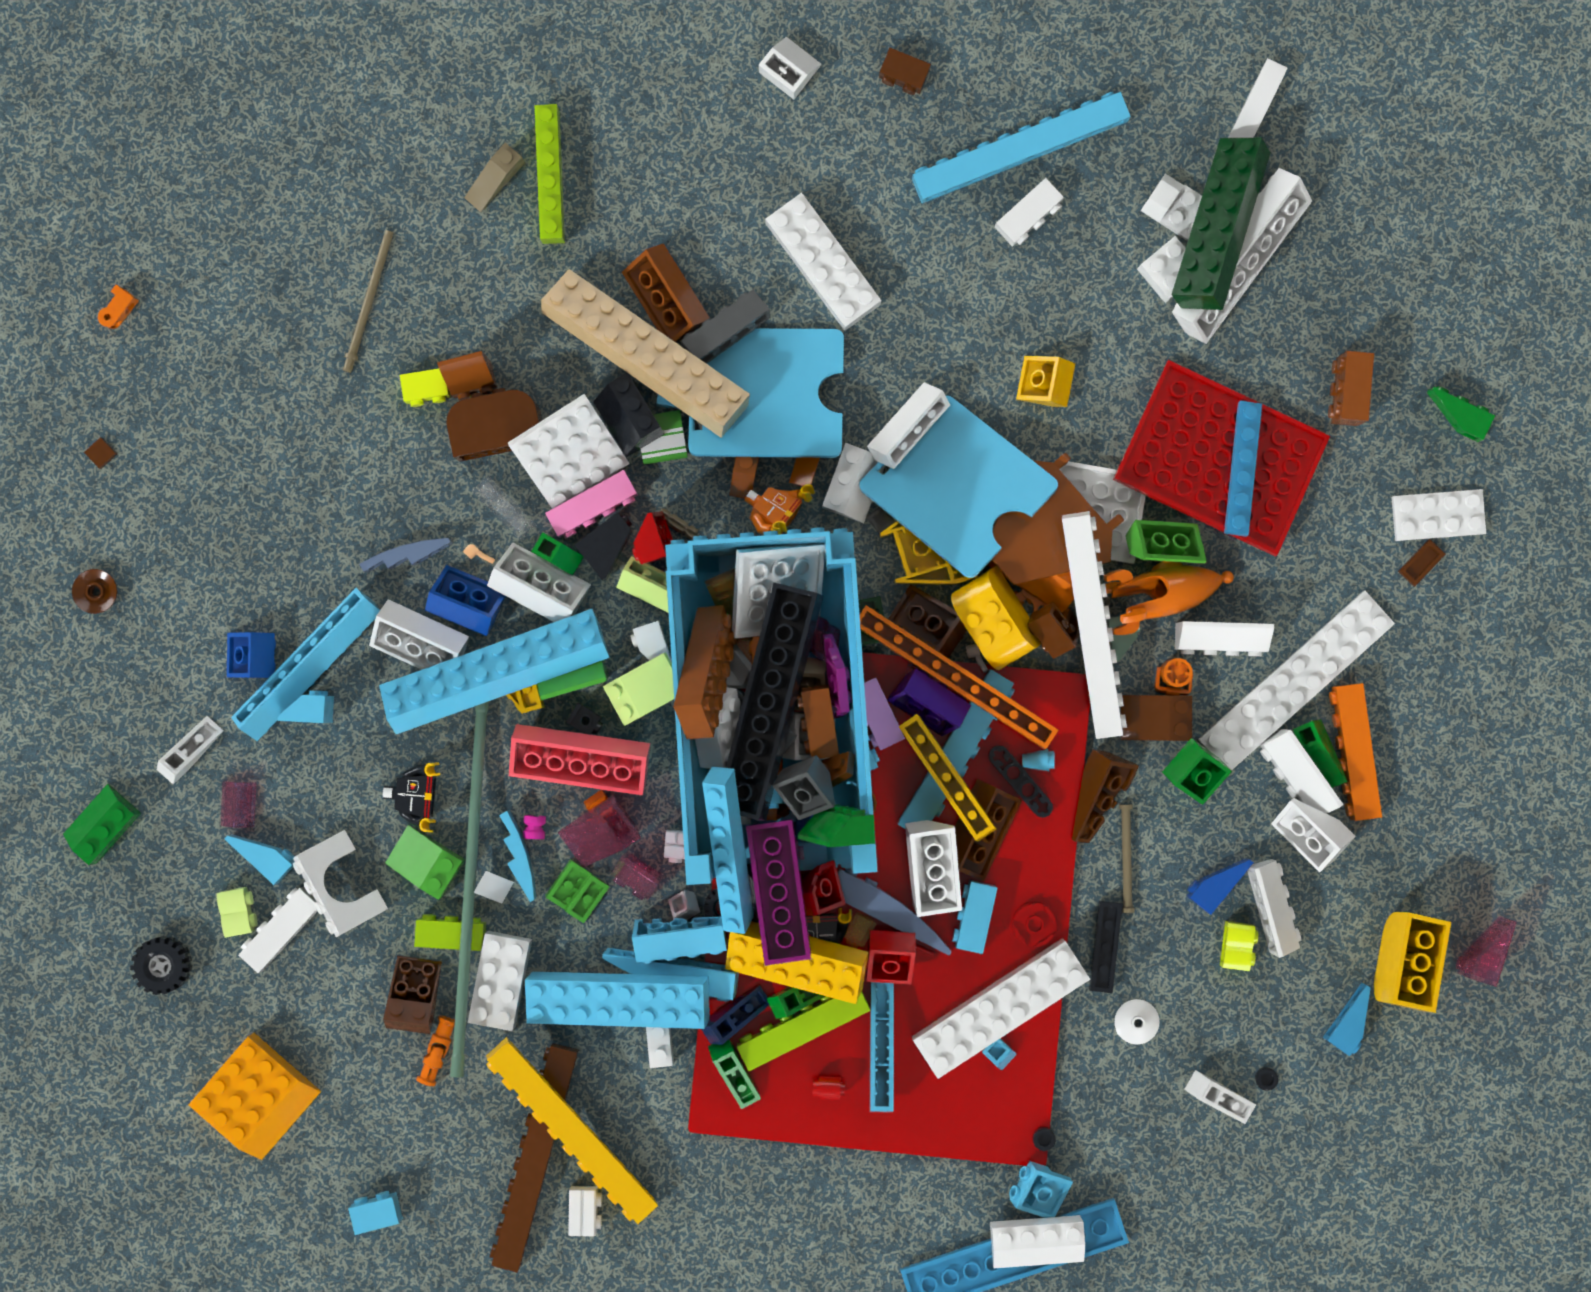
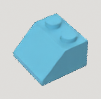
M309 690V695H301L278 716V721L333 723L334 696H328V691Z

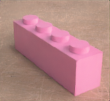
M622 470L545 514L559 538L564 536L565 539H568L577 534L576 529L581 526L588 528L595 524V519L603 515L605 518L616 512L615 508L623 504L626 507L636 501L634 497L638 496L626 472Z

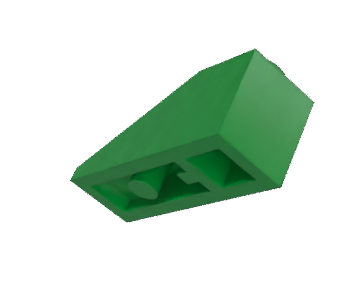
M789 986L766 999L775 1018L779 1019L788 1017L825 996Z
M727 1040L723 1045H709L708 1049L712 1061L740 1108L743 1109L760 1100L761 1096L731 1040Z

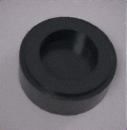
M1263 1067L1256 1072L1255 1083L1260 1089L1270 1091L1277 1086L1278 1075L1273 1069Z
M1040 1127L1034 1131L1032 1140L1037 1149L1048 1151L1054 1147L1056 1137L1050 1128Z

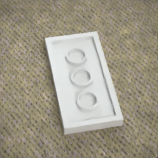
M1483 489L1392 497L1395 541L1486 534Z

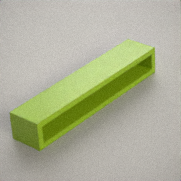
M557 104L534 105L540 240L543 244L565 243L560 111Z
M861 991L856 1004L825 996L820 999L821 1002L815 1005L810 1004L795 1015L780 1018L781 1022L772 1025V1023L764 1025L759 1029L760 1032L753 1036L749 1033L739 1038L740 1042L737 1043V1049L748 1071L871 1011L863 992Z

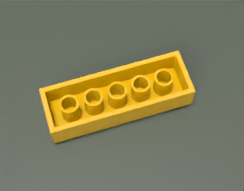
M751 921L745 934L730 932L725 969L856 1004L863 989L869 952L809 936L812 960L765 966L759 923Z

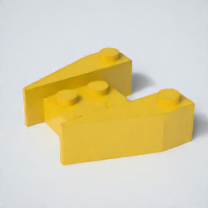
M898 521L880 533V538L893 534L906 575L895 579V584L956 585L978 577V575L973 578L965 577Z

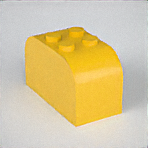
M998 566L993 567L951 594V601L956 613L985 659L993 668L1001 670L1041 645L1039 639L1032 635L1028 628L1029 615Z
M1393 912L1388 917L1382 933L1374 978V995L1377 1001L1436 1013L1451 922L1409 912Z

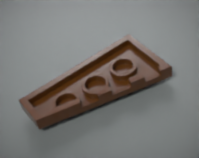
M848 751L821 760L830 772L832 788L853 776L855 754ZM786 803L779 804L777 814L785 817L789 814L790 808Z

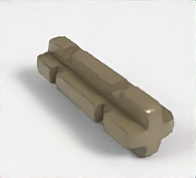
M662 508L659 511H663L667 525L681 534L684 533L685 537L692 540L697 535L698 529L692 525L688 526L687 522L674 514L671 515V512L667 509Z

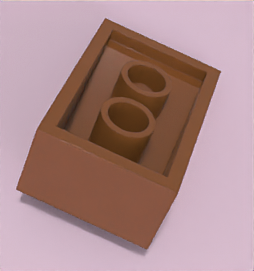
M482 351L437 362L451 396L454 398L458 397V400L469 399L470 395L476 392L483 393V395L492 392V388L497 387L491 361Z

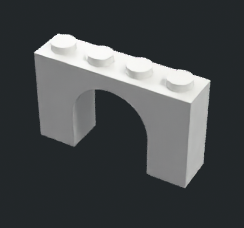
M345 830L293 858L295 861L293 863L295 871L298 875L302 874L306 881L304 882L306 891L309 895L313 894L317 901L314 903L320 915L324 914L327 920L325 924L331 935L335 934L336 937L388 909L378 889L349 903L333 899L326 891L324 874L328 866L356 850Z

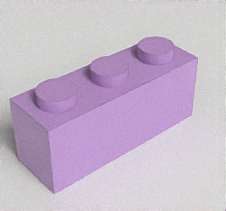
M875 677L865 682L867 726H869L872 732L869 738L874 748L878 746L880 750H883L905 739L899 728L898 722L877 678Z

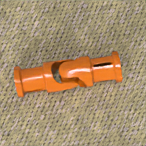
M439 1015L437 1030L432 1034L427 1055L423 1059L424 1066L420 1076L416 1078L421 1084L427 1086L436 1085L435 1079L438 1070L443 1066L441 1058L446 1056L452 1041L450 1037L455 1019ZM434 1043H441V1044L445 1045L446 1047L444 1048V1047H442L440 1044H434Z

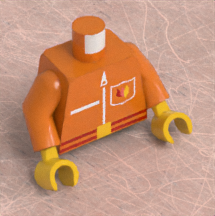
M806 484L801 489L790 491L769 487L762 496L750 490L744 501L753 506L750 520L759 534L763 535L765 531H777L778 535H781L783 532H787V527L798 514L802 504L801 500L804 499L805 502H810L812 500L811 494H815V490L811 484Z

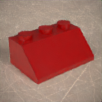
M663 511L651 512L646 515L633 542L635 547L632 548L636 561H640L641 565L666 558L665 545L671 544L670 541L673 538Z

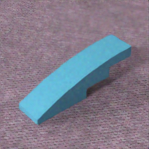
M507 810L499 815L511 834L503 840L515 858L507 864L531 902L537 897L529 852L511 811Z

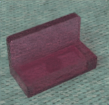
M223 781L221 826L233 828L255 827L256 782Z

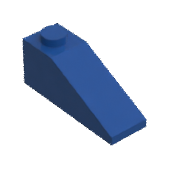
M1245 858L1207 875L1199 881L1194 880L1187 889L1189 891L1187 897L1211 915L1254 862Z

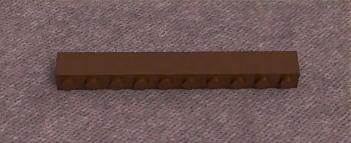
M552 1043L550 1048L546 1047L543 1061L547 1062L545 1069H540L539 1073L566 1100L579 1049ZM528 1113L525 1126L529 1127L527 1135H522L519 1148L523 1149L521 1157L517 1156L513 1170L517 1171L515 1179L511 1178L507 1192H510L511 1195L509 1201L505 1200L501 1214H505L503 1223L499 1222L495 1236H499L497 1245L493 1244L490 1252V1258H493L491 1266L518 1273L554 1144V1139L547 1132L549 1127L544 1122L540 1124L533 1117L532 1113Z

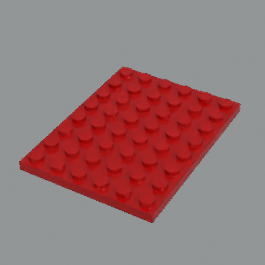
M1168 360L1113 480L1224 532L1238 402H1259ZM1262 404L1249 535L1246 537L1231 536L1275 557L1278 555L1330 435Z

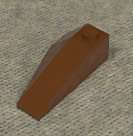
M1092 750L1083 771L1072 836L1073 841L1090 843L1105 821L1104 816H1102L1103 813L1110 808L1114 809L1117 805L1114 798L1121 789L1125 792L1127 791L1139 765L1107 751Z

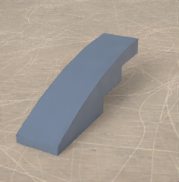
M449 538L402 545L382 552L359 565L363 572L366 573L384 563L387 568L393 569L408 559L411 565L415 566L452 545L453 541Z

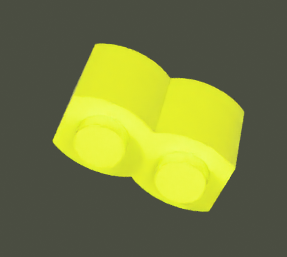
M1225 921L1220 966L1222 968L1250 971L1251 966H1254L1256 955L1252 951L1253 945L1258 942V930H1255L1254 925Z

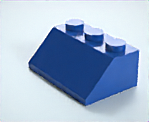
M446 565L429 591L425 611L487 636L496 621L506 596L488 587L487 581Z

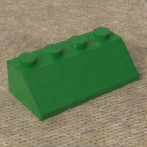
M835 804L833 808L814 814L798 833V839L827 847L875 844L874 815L865 813V809L849 808V806Z

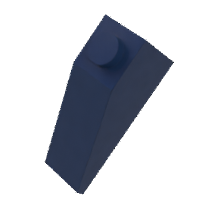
M760 985L744 993L710 1016V1021L705 1029H701L710 1044L723 1045L769 1006L766 999L768 997Z

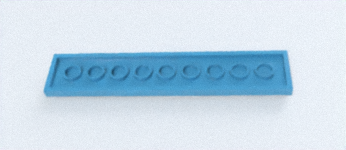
M1114 1198L1057 1216H1081L1084 1222V1258L1129 1243ZM990 1238L900 1268L907 1292H983L1067 1263L993 1268Z

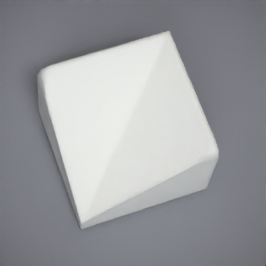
M683 890L668 899L673 920L674 918L688 920L700 913L696 895L692 891Z

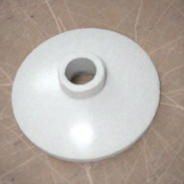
M1139 999L1130 1000L1118 1009L1115 1015V1028L1119 1036L1126 1042L1143 1044L1150 1041L1156 1035L1159 1028V1016L1156 1009L1150 1003ZM1137 1019L1142 1020V1024L1139 1027L1134 1025Z

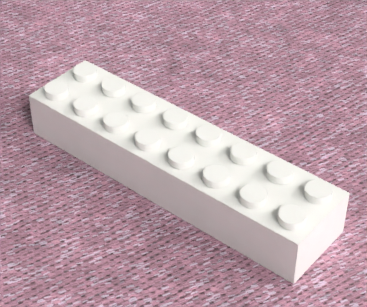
M1278 168L1275 174L1269 178L1263 190L1258 194L1223 310L1183 309L1176 303L1172 313L1185 333L1207 344L1311 204L1312 199L1301 177Z
M1062 938L913 1035L912 1039L939 1079L1089 981L1090 978L1066 941Z

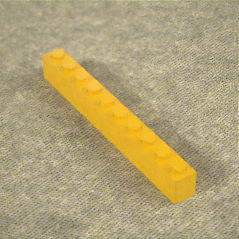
M507 1037L486 1055L487 1067L494 1074L498 1072L504 1078L502 1083L509 1091L514 1089L518 1093L517 1099L525 1108L528 1105L534 1111L532 1113L533 1117L540 1124L544 1122L549 1127L547 1132L554 1140L559 1138L564 1143L562 1146L564 1151L570 1157L573 1154L579 1160L577 1162L578 1166L585 1173L589 1171L594 1176L592 1181L598 1188L604 1187L609 1192L607 1197L614 1205L618 1203L623 1208L621 1212L629 1221L634 1220L639 1224L658 1206L657 1201Z

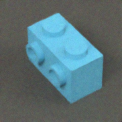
M384 1191L376 1194V1198L368 1199L367 1196L355 1199L354 1203L348 1208L355 1235L396 1225L403 1219L396 1192L390 1194L389 1191Z

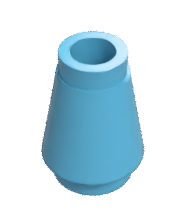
M1045 749L1022 754L1023 768L1044 771L1055 769L1054 751Z

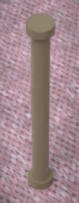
M1119 804L1122 816V913H1135V908L1132 907L1130 809H1133V804Z

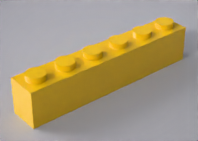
M916 714L899 726L900 730L974 839L978 842L997 828L921 717Z

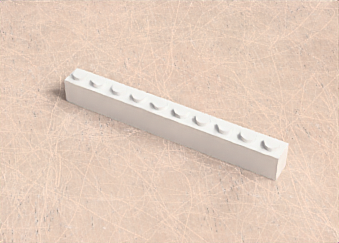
M1090 511L1063 515V529L1096 739L1123 736V728H1127L1125 714L1121 715L1120 707L1124 706L1122 693L1117 692L1116 686L1120 685L1119 671L1114 672L1113 663H1117L1115 649L1111 650L1110 641H1114L1112 627H1107L1106 619H1110L1109 605L1104 606L1103 597H1107L1105 583L1101 584L1100 575H1104L1102 561H1097L1096 553H1100L1099 539L1094 540L1093 531L1097 530L1096 519L1091 517Z

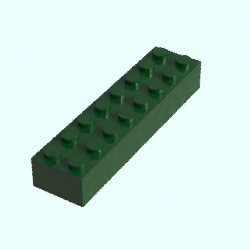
M1262 137L1220 138L1171 294L1180 308L1223 310L1271 153Z

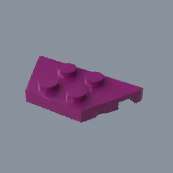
M830 633L823 635L827 683L829 685L833 717L836 719L841 718L850 711L849 703H852L850 689H847V681H850L849 670L845 667L834 637Z

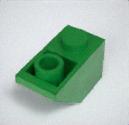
M543 532L531 551L572 576L584 558L581 554Z

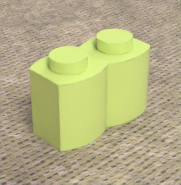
M247 887L216 893L225 938L255 931L254 927L258 925L257 916L251 911L253 895L251 891H248Z

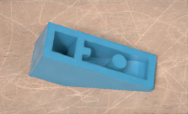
M1363 983L1359 985L1323 1036L1324 1039L1348 1056L1359 1050L1361 1046L1360 1041L1363 1039L1370 995V987Z

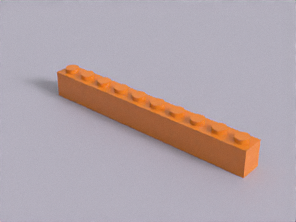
M865 605L859 615L861 631L1038 746L1047 749L1058 729Z

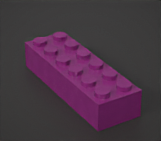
M792 820L746 826L764 964L769 966L812 960L794 823Z

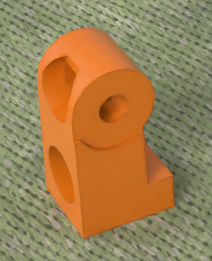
M119 285L113 287L111 292L115 296L107 307L102 308L98 313L99 323L110 329L118 328L139 302L137 298Z

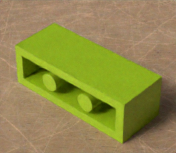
M423 914L422 918L416 919L414 947L460 950L462 920H458L459 916L448 915L445 916V919H436L434 914ZM473 917L471 951H482L484 935L486 933V922H481L480 917Z

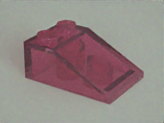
M628 851L621 856L611 873L615 877L613 881L623 888L627 885L633 889L632 894L641 900L644 897L648 900L664 877L663 874Z
M1498 916L1464 951L1463 956L1458 958L1456 963L1457 973L1497 987L1517 922Z

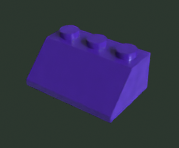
M914 669L907 673L887 699V701L911 717L918 714L926 726L940 736L960 728L971 707L963 696L952 693L947 689L946 685L934 681L925 671Z

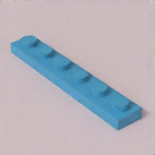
M1238 402L1224 534L1245 537L1249 535L1262 411L1261 403Z

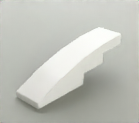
M1267 58L1228 138H1254L1285 75L1287 67Z

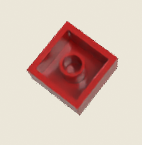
M870 930L866 982L912 984L916 956L915 933Z

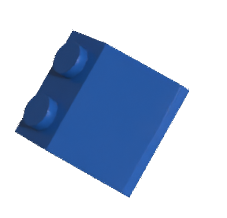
M227 633V677L269 678L276 669L274 662V650L276 648L275 633Z

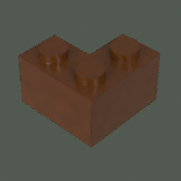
M1052 602L1031 613L1027 624L1032 635L1039 639L1044 651L1049 653L1053 659L1070 651L1077 645L1080 635L1078 619L1070 608L1061 612L1056 604Z

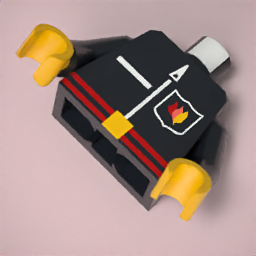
M438 762L416 765L404 771L402 777L397 778L396 786L385 785L383 788V799L395 800L394 809L399 811L400 816L411 825L419 827L423 832L433 833V830L429 828V824L436 823L435 819L428 818L433 817L436 777L440 775V773L435 772L434 767L440 765Z
M839 908L838 914L822 913L816 916H806L809 936L841 944L847 933L848 924L852 919V910L849 909L848 914H842V908Z

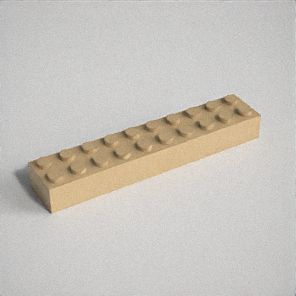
M568 269L541 299L542 314L720 438L725 435L748 407L750 394L572 270Z

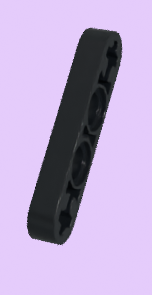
M999 745L992 747L989 750L988 758L993 766L1035 815L1042 818L1049 816L1053 810V804L1005 747ZM995 750L999 752L1004 751L1002 757L1005 761H1008L1009 758L1012 760L1003 770H1001L1000 766L1004 764L1000 760L995 761L993 759L995 757ZM1011 766L1019 769L1020 774L1016 779H1010L1007 776V770ZM1029 783L1033 785L1034 793L1027 797L1022 794L1021 789L1023 785ZM1038 793L1041 794L1038 800L1041 803L1047 802L1048 804L1046 806L1047 812L1045 813L1037 811L1039 806L1035 801L1032 804L1029 803Z

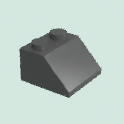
M817 755L783 768L772 785L798 820L835 806L830 772Z

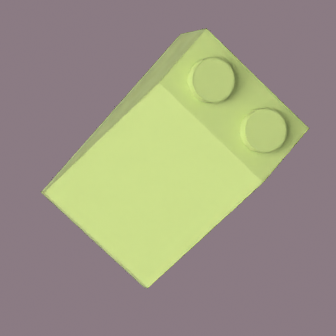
M666 652L603 686L624 726L674 700L672 663Z

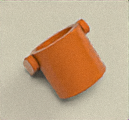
M1170 658L1161 667L1157 666L1155 691L1170 696L1189 695L1192 690L1193 670L1190 663L1181 658ZM1160 677H1161L1162 681H1163L1166 685H1168V686H1166V687H1160V686H1159V684H1160ZM1187 685V690L1177 688Z

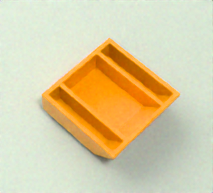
M252 1033L188 1105L236 1148L262 1160L321 1091L258 1035Z

